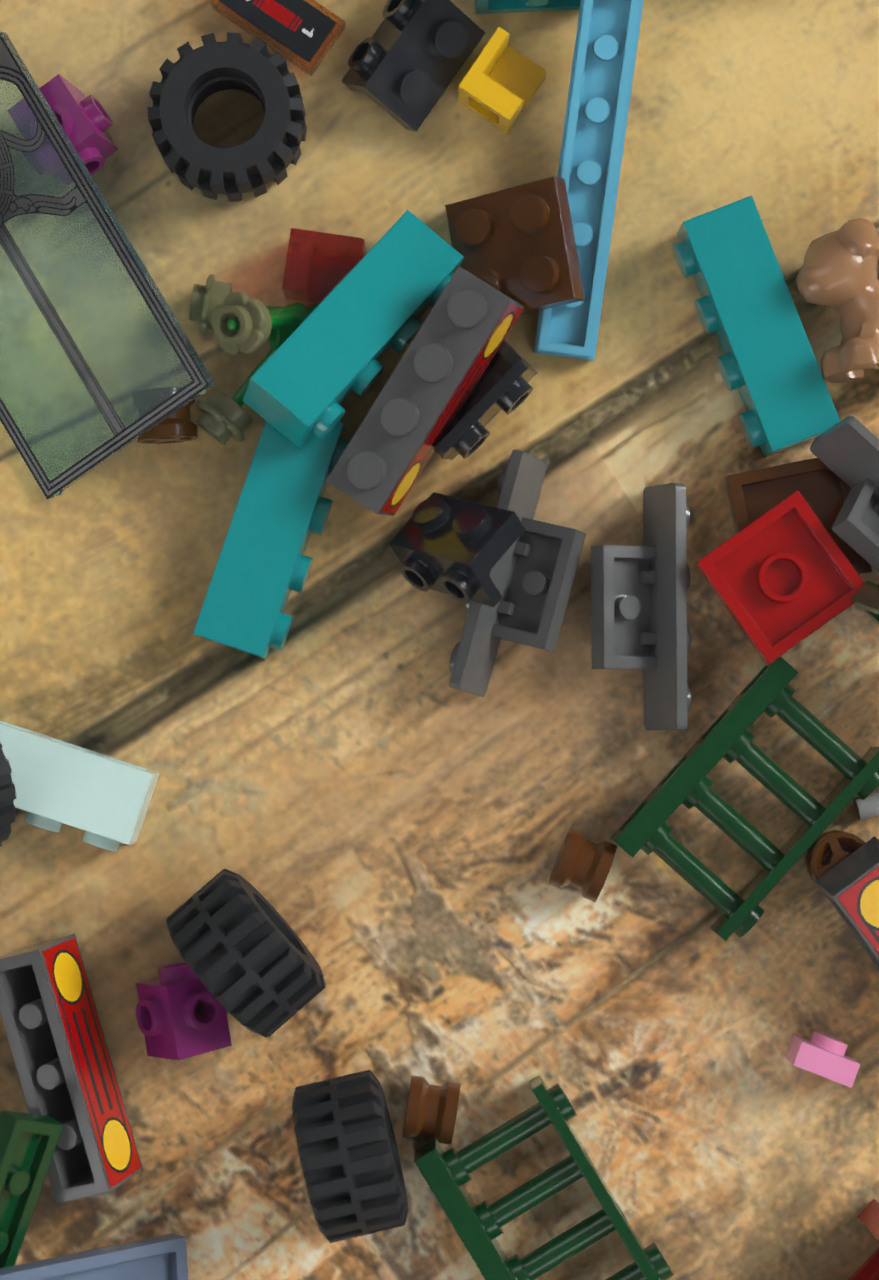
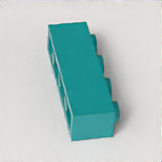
M752 195L682 222L677 232L680 241L673 243L674 255L683 276L687 278L693 275L702 298L695 300L696 311L707 334L716 332L724 355L717 357L718 367L729 391L738 389L746 409V412L739 414V419L751 448L760 445L764 458L813 440L839 423L840 419Z
M407 210L250 378L243 402L299 449L313 433L323 439L344 415L346 410L340 406L344 399L353 390L362 396L381 375L385 367L379 361L386 353L393 348L400 354L413 341L422 326L417 319L429 306L434 307L458 266L461 265L464 256Z
M267 421L265 422L193 634L268 659L271 648L282 651L293 620V616L284 613L291 590L302 592L313 558L303 555L311 532L322 534L333 500L323 497L328 484L326 480L350 441L343 439L346 431L344 423L338 422L323 439L313 433L299 449Z

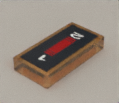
M212 0L211 2L213 10L256 39L266 43V46L275 52L277 51L281 56L310 76L314 74L346 28L343 19L315 0Z

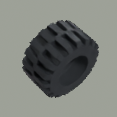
M227 32L226 42H217L214 33L201 36L203 46L193 50L189 42L177 49L180 56L178 61L173 63L167 58L159 68L163 78L160 83L153 81L149 93L153 101V106L148 107V121L153 130L152 136L172 173L175 172L181 183L190 190L196 187L201 190L204 197L214 200L217 199L218 194H225L229 202L242 201V193L253 191L256 198L267 193L265 185L274 180L279 185L288 176L286 171L288 165L291 163L296 166L301 156L300 144L301 141L306 139L307 127L300 87L294 72H289L286 60L277 51L273 55L268 53L266 43L256 38H253L251 44L243 43L240 33ZM237 89L255 96L263 105L264 119L259 130L248 141L235 147L220 148L206 144L196 136L193 129L194 116L202 102L210 95L222 90Z
M223 869L166 918L170 937L175 947L199 980L236 1020L250 1031L268 1038L326 988L323 972L305 944L263 895L237 873Z
M366 1070L296 1087L292 1102V1113L297 1147L313 1214L322 1234L330 1243L405 1226L408 1215L405 1182L387 1103L381 1084L371 1070Z

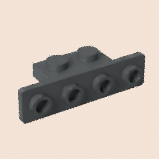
M848 416L817 436L810 446V451L851 488L831 529L879 572V439L855 417Z
M512 451L509 464L503 468L498 480L499 501L497 508L515 512L525 528V531L488 572L489 577L502 595V599L495 607L473 601L466 603L467 619L461 641L456 644L450 657V688L484 697L487 692L501 639L555 652L586 537L585 533L577 529L533 520L547 470V463L524 451Z
M669 483L644 488L643 546H591L592 669H644V726L646 730H686L688 712L691 706V693L687 685V652L691 643L690 629L687 625V590L690 584V569L687 564L686 530L690 521V509L686 502V486L683 483Z

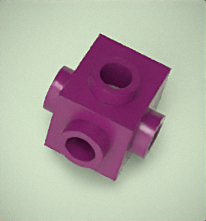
M58 74L35 91L85 177L89 178L103 167L106 158L118 150L107 132V129L113 125V122L106 110L93 95L90 94L85 97L82 91ZM23 100L12 108L10 112L29 140L36 134L37 121L27 102ZM47 136L43 144L36 151L25 152L30 162L41 174L46 175L48 172H51L70 185L74 183Z
M186 962L161 966L158 968V978L136 983L139 999L136 1005V1019L145 1037L147 1056L182 1060L232 1046L227 1018L228 1011L204 986Z

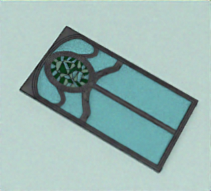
M0 32V421L45 497L50 499L60 496L66 488L199 395L206 394L215 383L7 33Z

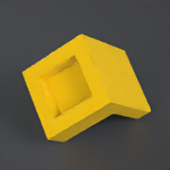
M498 27L459 84L458 102L508 134L544 82L546 71L510 47V33Z

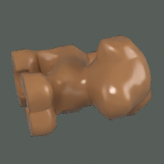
M866 219L849 220L839 230L813 240L805 253L803 268L796 277L797 288L806 303L836 308L840 314L843 337L839 346L825 350L821 359L822 376L825 381L831 383L864 378V369L879 370V234L875 226Z

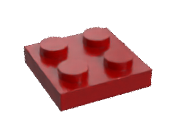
M799 491L788 496L694 563L765 664L772 663L853 605L854 602L851 599L864 585L861 577Z

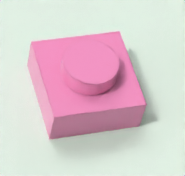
M813 1031L810 1040L793 1034L785 1058L794 1066L852 1088L860 1067L857 1061L845 1054L848 1047L847 1043L818 1031Z

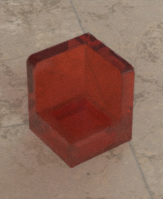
M291 228L282 286L285 298L310 303L322 302L366 255L365 239Z

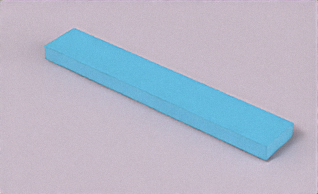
M644 0L580 1L557 177L565 179L585 300L539 311L534 353L595 360Z

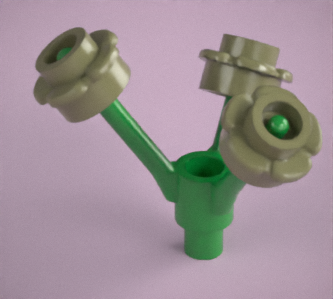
M212 274L207 277L206 285L194 284L189 320L201 322V334L206 335L207 329L214 330L220 347L232 355H238L241 351L252 353L267 340L271 345V350L231 398L215 389L205 402L200 399L197 400L196 406L203 414L196 422L203 430L223 445L230 438L239 442L245 439L243 432L253 420L241 406L244 404L243 398L250 378L321 302L309 306H304L300 302L283 307L265 306L258 299L249 298L246 293H232V283L215 281Z

